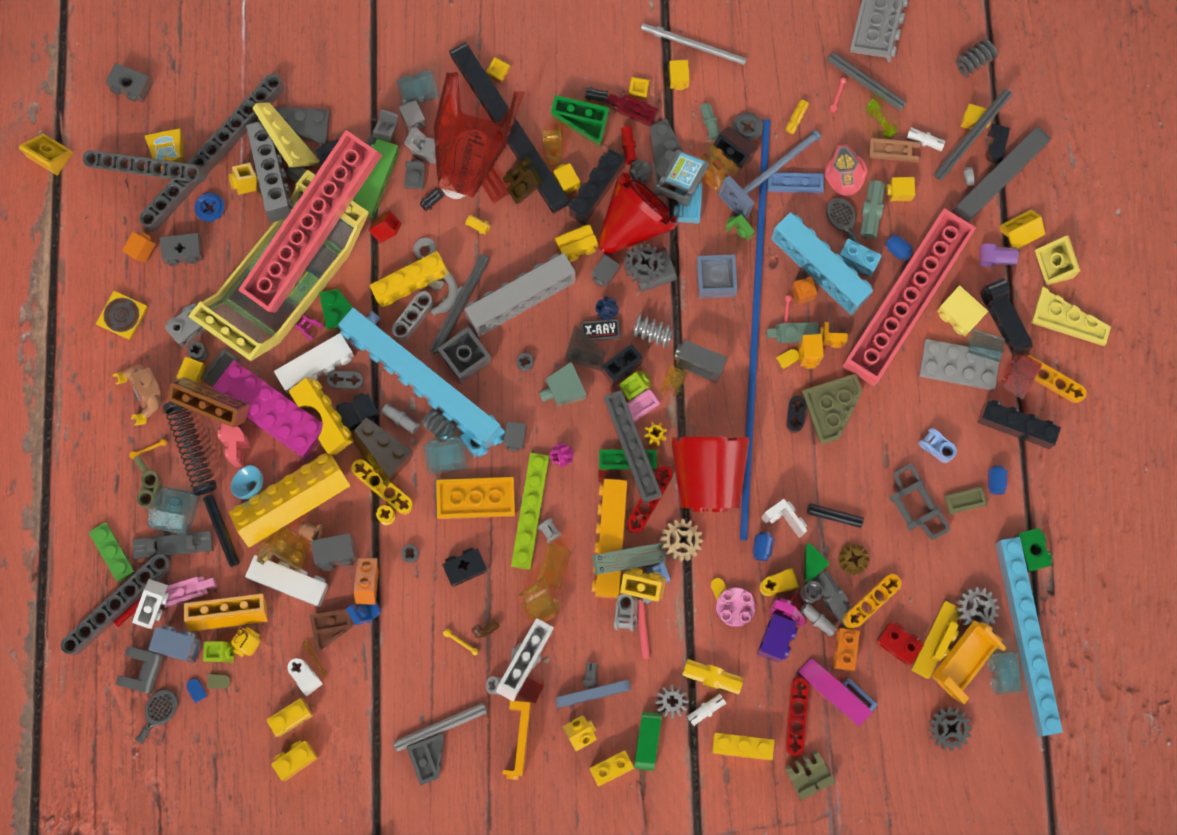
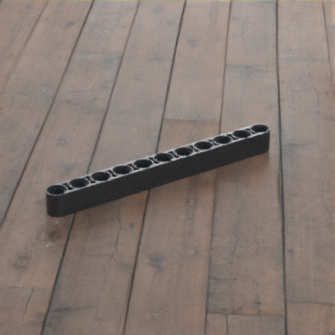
M463 42L449 50L452 60L517 160L519 161L525 157L531 159L528 169L535 168L543 184L537 190L551 212L555 214L567 207L570 202L467 43Z

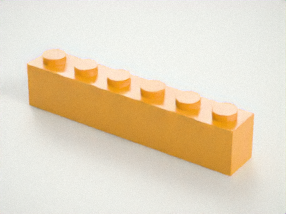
M604 479V484H600L599 496H603L602 503H598L597 515H601V522H597L596 534H600L599 542L595 541V553L602 554L622 550L627 481ZM621 570L597 575V579L592 581V592H596L595 597L614 599L619 597Z

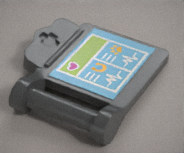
M680 150L676 152L666 151L665 155L659 159L656 175L661 179L656 184L653 193L658 196L660 194L688 207L710 165L709 162ZM664 185H671L673 187L686 191L687 193L684 196L682 194L664 188Z

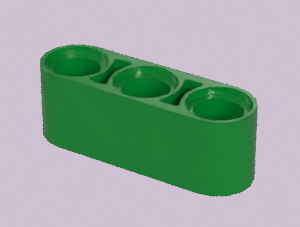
M642 711L634 763L635 769L654 771L662 719L661 713Z

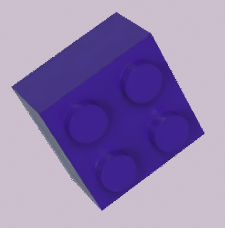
M773 614L769 619L757 655L778 663L783 659L785 660L791 650V647L788 646L789 642L795 639L798 628H795L797 622Z

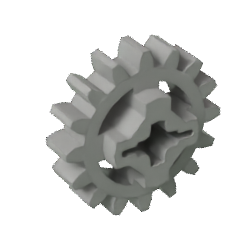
M975 587L973 590H965L966 594H960L962 601L956 602L960 605V608H957L956 611L961 613L958 619H964L963 625L969 624L970 626L974 620L970 617H974L976 622L979 621L978 623L980 624L983 622L988 625L989 623H995L993 617L999 616L995 612L996 609H999V606H995L994 603L997 601V598H991L992 592L986 594L985 588L979 591V588Z

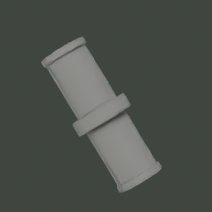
M389 403L381 411L382 414L393 420L395 425L402 426L411 434H414L420 425L406 416L404 411L400 412Z
M808 602L799 610L800 613L812 622L814 627H819L827 636H832L837 630V627L827 620L822 612L819 613Z

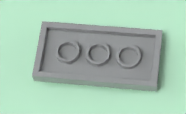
M925 339L918 377L994 391L1001 353Z

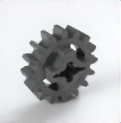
M641 243L638 249L633 246L632 252H627V257L624 259V263H626L624 270H629L626 276L632 275V282L637 279L639 280V285L643 281H645L646 285H649L650 280L655 283L657 277L660 278L662 276V271L665 269V266L662 264H664L665 259H660L662 252L656 253L657 247L650 249V244H647L646 248H644ZM633 258H635L634 261L636 262L634 266L632 265ZM656 262V270L654 271L653 265Z
M947 707L946 712L943 709H939L940 715L934 713L932 716L935 720L929 721L933 725L932 728L928 729L929 732H933L930 739L937 740L935 742L936 746L942 744V750H946L947 746H949L950 751H954V746L957 749H961V743L968 744L965 738L972 737L968 730L973 728L967 725L971 720L964 719L965 712L958 714V708H955L953 712L951 707ZM945 716H954L955 718L952 719L951 721H948V720H947L946 718H944V717H945ZM960 724H962L963 732L960 731ZM953 725V732L947 733L949 729L947 726ZM949 737L957 740L953 743L946 742Z

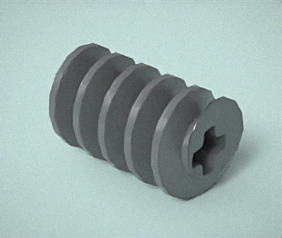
M986 39L981 40L980 43L975 44L974 47L957 56L956 65L958 70L965 78H968L969 73L974 74L975 69L980 70L981 65L986 66L987 61L992 62V57L997 58V49L990 41Z

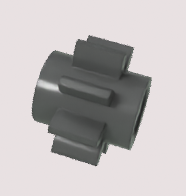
M638 159L631 163L632 168L629 169V172L635 182L639 180L645 183L650 180L649 174L652 173V170L647 161L642 162Z

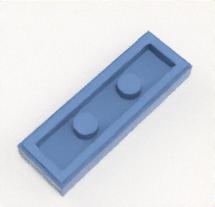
M775 172L767 179V192L823 193L824 174Z

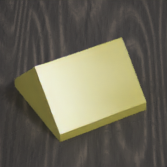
M1064 236L1035 250L1046 285L1073 279L1080 272L1069 236Z

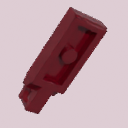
M610 93L606 102L613 106V110L649 127L652 125L659 110L627 94H620L618 97Z

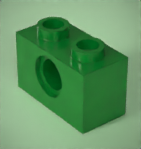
M1040 528L1013 536L1014 538L1020 537L1028 573L1052 566V555L1050 551H1047L1045 545L1047 542L1044 532H1041ZM1031 546H1035L1038 549L1037 555L1031 553Z

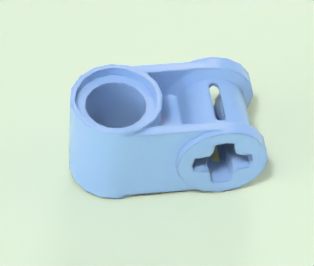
M930 428L928 430L929 433L918 444L943 463L950 462L957 453L956 446L943 437L936 429ZM942 449H948L951 452V456H945L942 453Z

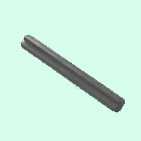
M835 52L829 55L828 62L896 109L901 111L905 107V100Z

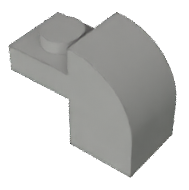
M411 128L404 143L411 149L410 153L426 162L442 165L449 150L440 140L427 138L417 128Z

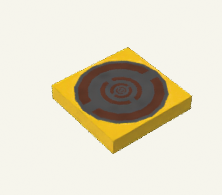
M113 291L96 324L131 341L148 310V306Z

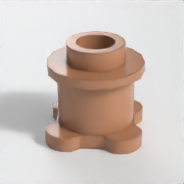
M310 520L302 522L298 528L299 537L307 538L310 540L311 545V541L318 540L322 536L323 525L318 524V526L311 524Z

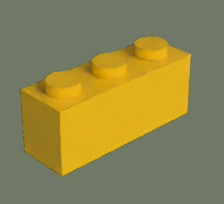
M713 733L711 754L773 760L774 740Z

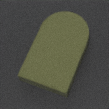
M208 674L207 688L226 689L231 684V679L227 675Z

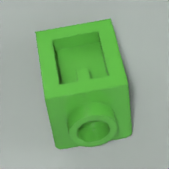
M742 214L738 217L733 216L726 222L725 231L727 233L736 227V231L741 238L744 237L746 241L753 238L755 231Z

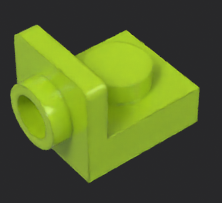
M636 371L620 383L619 387L628 400H632L645 389L651 388L652 385L650 377L645 372Z
M204 642L203 662L233 663L235 656L233 650L235 647L230 642Z

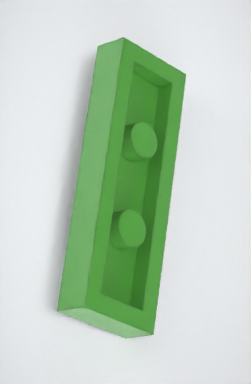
M105 522L89 532L118 583L135 573L108 523Z

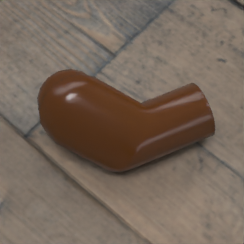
M493 619L483 628L479 624L475 625L471 631L475 634L474 637L482 638L492 634L500 625Z

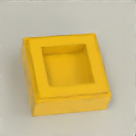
M494 57L486 70V74L502 83L511 65Z
M631 77L628 95L646 99L650 80Z

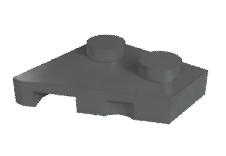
M443 733L407 747L420 785L440 778L444 743Z

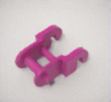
M302 315L303 319L298 325L295 324L296 330H301L303 336L313 341L314 339L307 334V330L311 325H317L321 329L323 326L314 319L311 321L308 315ZM306 321L309 322L305 329L301 328Z

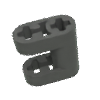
M665 247L656 250V253L662 252L660 259H665L664 264H662L665 266L662 276L660 278L657 277L655 283L650 280L649 285H646L645 281L639 285V280L636 279L641 292L677 280L674 267ZM635 258L632 259V265H633V266H634L635 263H636V262L634 261Z
M127 646L124 656L143 661L137 680L118 675L115 685L152 694L163 656Z

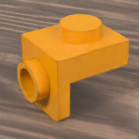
M824 322L823 326L819 328V334H822L823 345H831L833 348L845 346L848 333H828L829 322Z

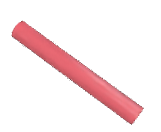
M638 600L637 616L642 659H650L644 603L642 602L643 600Z

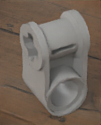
M621 594L617 598L614 617L615 630L622 628L635 632L638 598L636 596ZM626 597L631 600V605L628 608L624 605Z

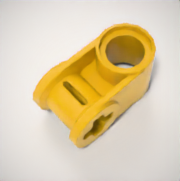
M793 568L765 578L760 583L759 589L761 594L768 597L794 590L799 585ZM769 584L773 585V588L770 590V588L766 589L765 586Z

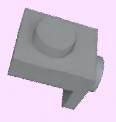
M381 110L379 112V121L373 130L372 137L390 142L397 130L398 114Z

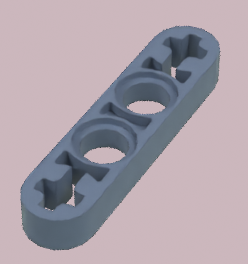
M625 680L555 698L557 708L626 692L632 690L630 680Z

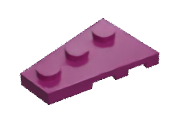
M780 598V601L775 600L769 607L768 614H776L797 622L796 624L799 626H805L807 620L795 606L791 605L792 602Z

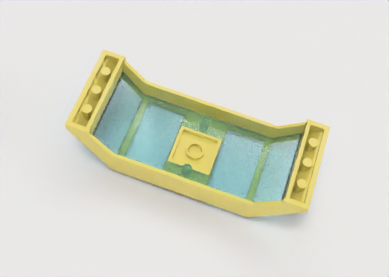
M309 170L296 183L295 190L291 196L293 206L296 205L315 177V174ZM351 201L276 313L268 312L240 292L239 288L286 219L275 221L219 291L205 301H200L188 317L249 361L254 360L281 343L350 256L369 212L354 201Z

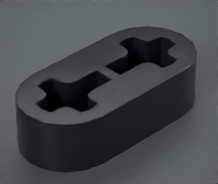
M800 396L792 397L788 404L786 427L792 433L800 432L804 426L806 401ZM796 401H799V404L802 405V407H799L798 413L795 412V406L792 405ZM794 416L797 417V423L800 424L797 428H793V425L790 424V422H793Z

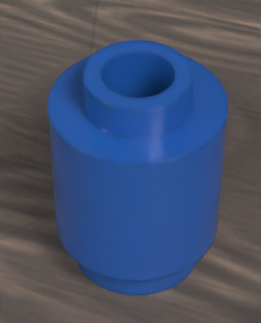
M894 234L885 244L888 248L887 250L900 261L903 259L907 261L914 253L912 251L913 246L900 235Z
M992 466V469L988 470L989 493L994 495L1005 494L1008 470H1005L1003 466Z
M760 532L759 535H755L752 554H754L753 559L768 561L769 557H771L774 538L771 537L770 533Z

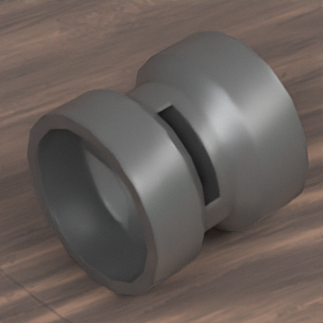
M810 581L800 589L799 598L803 603L813 604L823 596L822 585L819 582Z

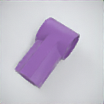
M983 244L980 246L981 266L991 267L997 264L1017 265L1019 258L1017 248L997 247L995 244Z

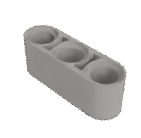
M419 292L394 323L392 332L398 342L409 340L429 314L430 309L433 308L432 297L428 292ZM422 299L429 300L427 305H420L419 302ZM410 314L418 315L415 320L408 319ZM399 329H406L404 335H397Z

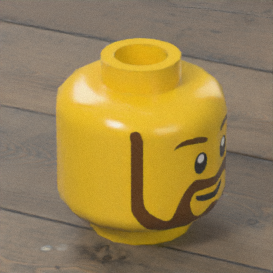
M248 626L240 628L231 640L232 646L235 647L233 651L241 657L245 654L252 656L261 643L260 634Z

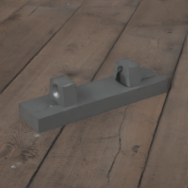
M211 531L133 539V556L135 560L152 558L157 554L174 556L213 551ZM155 542H157V551L154 548Z

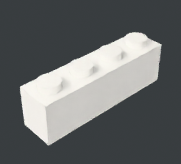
M339 333L274 372L286 393L290 394L289 390L304 378L318 380V377L323 374L328 375L340 364L345 365L349 363L354 355L343 336Z
M263 554L260 557L254 555L246 573V578L321 607L329 585L325 583L326 579L316 575L314 578L307 576L308 572L297 568L294 571L289 569L290 565L279 561L276 564L271 562V557Z
M536 618L496 690L498 694L514 702L550 638L554 627Z

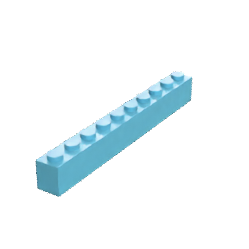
M352 308L338 324L342 336L347 340L350 338L354 340V345L361 351L366 350L369 352V357L376 363L380 361L384 364L383 368L391 375L395 373L399 376L398 380L403 385L407 386L409 384L414 388L412 391L418 397L422 398L424 396L429 400L427 403L433 409L439 408L443 412L442 415L448 421L454 420L458 424L457 427L463 433L469 432L473 436L472 439L478 445L484 444L487 447L500 432L501 426L499 423L356 309Z
M1020 537L1000 540L995 544L1037 737L1063 733Z

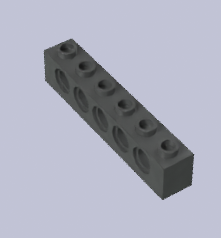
M261 121L248 124L246 128L266 214L270 223L286 219L294 206L291 197L288 198L287 194H290L288 184L284 183L287 177L284 168L281 169V165H283L281 154H277L279 150Z

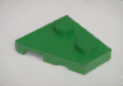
M338 289L320 292L319 296L326 329L339 328L338 324L353 307Z

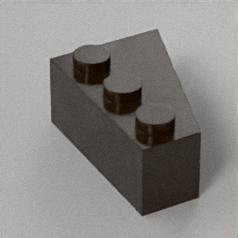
M365 418L354 430L353 443L364 458L370 462L375 473H378L387 488L410 461L412 450L368 418Z

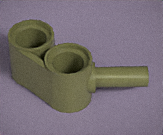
M138 455L133 460L142 472V486L136 496V500L141 507L151 510L158 504L163 481L157 473L148 469L141 456ZM151 477H155V483L148 485V480ZM151 495V501L148 504H144V498Z

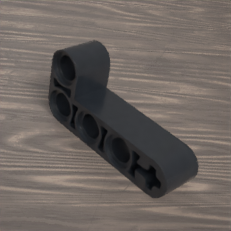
M1001 278L986 285L980 292L981 298L1010 352L1016 356L1033 348L1032 340L1008 298L1010 287L1007 281Z

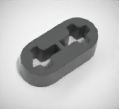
M332 371L327 376L329 386L336 390H359L364 385L362 375L355 371ZM338 376L339 379L344 381H338L337 384H334L331 379ZM354 377H357L360 382L353 385L352 382L347 380H353Z

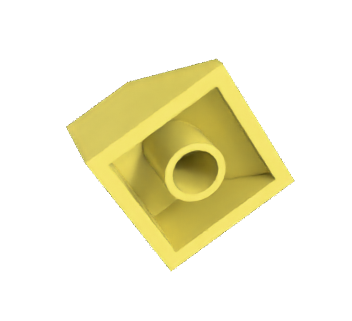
M959 286L937 312L943 321L949 322L953 326L955 332L966 336L981 321L988 310Z

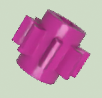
M564 442L551 448L550 458L555 465L559 464L560 468L573 462L574 452L570 445L565 446Z

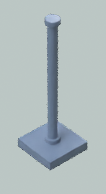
M813 130L809 137L743 189L729 175L724 179L718 196L737 217L742 214L747 219L754 205L753 200L747 194L814 141H819L821 135L818 131Z

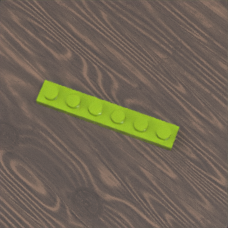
M530 453L511 567L531 570L549 455Z

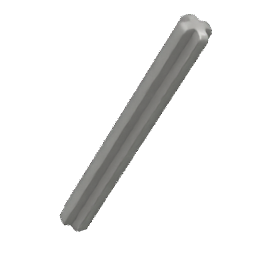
M481 703L394 741V747L396 751H401L411 745L422 742L486 714V707Z

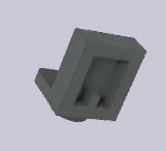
M416 159L406 161L404 187L406 189L423 190L426 171L425 163Z

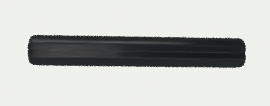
M212 494L203 497L206 509L230 567H235L240 562L214 496Z

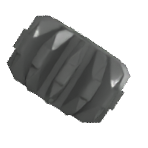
M430 410L422 420V425L441 440H447L455 429L454 424L436 410Z

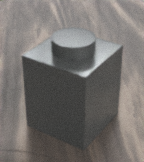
M604 255L592 271V281L600 287L603 285L607 288L620 271V265Z
M507 421L503 444L508 451L518 452V450H523L527 429L526 424Z

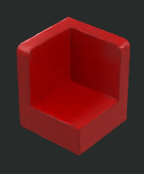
M389 210L375 218L368 231L380 243H383L397 235L402 223Z

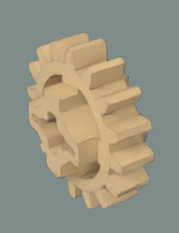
M681 519L679 523L677 520L672 521L673 525L667 524L668 530L664 529L662 531L665 537L660 538V541L665 542L661 548H667L665 555L671 553V559L674 560L678 557L679 562L683 561L684 557L688 561L691 559V556H697L696 551L702 549L698 544L703 542L698 537L702 532H696L698 526L692 527V521L685 523L684 519ZM677 528H685L687 531H681ZM681 537L684 538L683 543L679 542ZM682 549L684 552L686 551V553H680L676 550Z

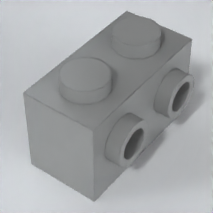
M194 303L186 306L180 315L171 318L164 327L182 349L206 330L188 317L196 307Z

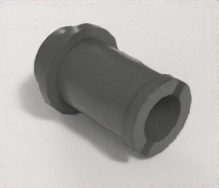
M586 663L585 680L582 682L586 688H596L598 684L596 681L597 663Z

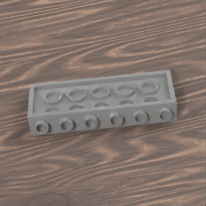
M862 0L850 52L885 57L887 62L891 63L892 57H895L897 53V46L895 44L896 40H900L901 29L899 27L900 23H904L905 13H903L904 7H908L909 0Z

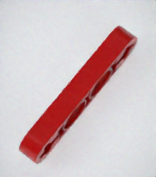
M667 466L659 467L654 474L656 481L659 482L661 478L659 472H668L667 476L669 478H664L662 484L665 486L662 487L658 483L662 496L673 477L672 470ZM640 498L627 522L629 532L633 534L642 532L661 498L647 502L651 507L648 513L640 511V505L643 504ZM637 512L638 515L646 519L643 520L641 518V520L639 521V525L641 527H636L634 530L632 529L631 521L635 522L637 520L638 516L635 515V513Z
M803 678L793 680L790 686L785 749L792 756L800 755L804 750L809 684ZM799 682H802V686H805V689L801 690L800 695L805 696V699L793 698V694L798 695V689L795 688V685ZM796 701L803 704L804 708L800 713L793 710V703ZM794 721H798L802 725V729L798 733L793 732L791 729V724ZM790 734L793 736L801 735V739L797 738L796 744L800 746L796 753L793 752L792 748H789V745L794 743V738H790Z

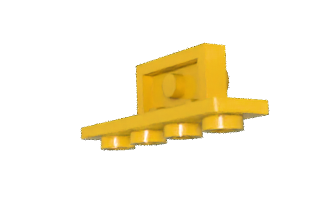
M947 601L943 603L923 644L924 647L919 652L911 669L913 672L929 679L937 662L941 661L942 658L945 659L949 654L950 649L948 646L951 641H955L959 633L956 630L958 624H956L958 616L961 615L960 612L956 611L959 607Z

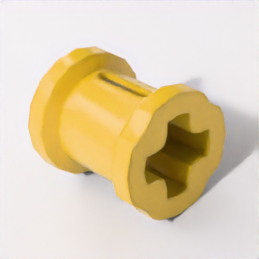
M383 505L377 509L376 516L381 524L390 525L394 522L395 513L390 506ZM386 511L387 513H389L388 519H385L383 517V512Z

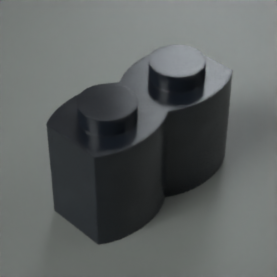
M358 394L353 398L352 402H343L336 406L337 409L335 411L340 414L341 422L350 432L355 430L365 418L373 421L379 417V413L369 394Z

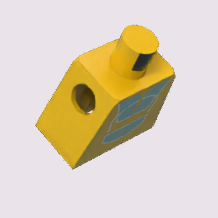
M180 128L145 135L153 159L184 163V135Z

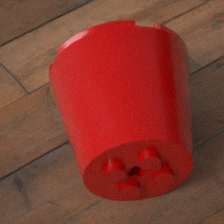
M671 437L681 508H693V512H708V508H712V512H727V508H740L749 437Z

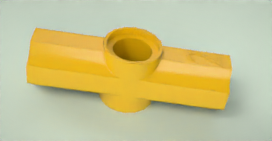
M687 659L682 676L700 681L708 687L720 688L738 695L744 680L740 676L724 672L719 667L704 665Z

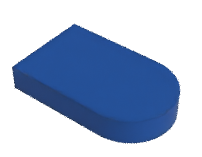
M191 679L188 681L186 687L195 703L208 696L198 680Z

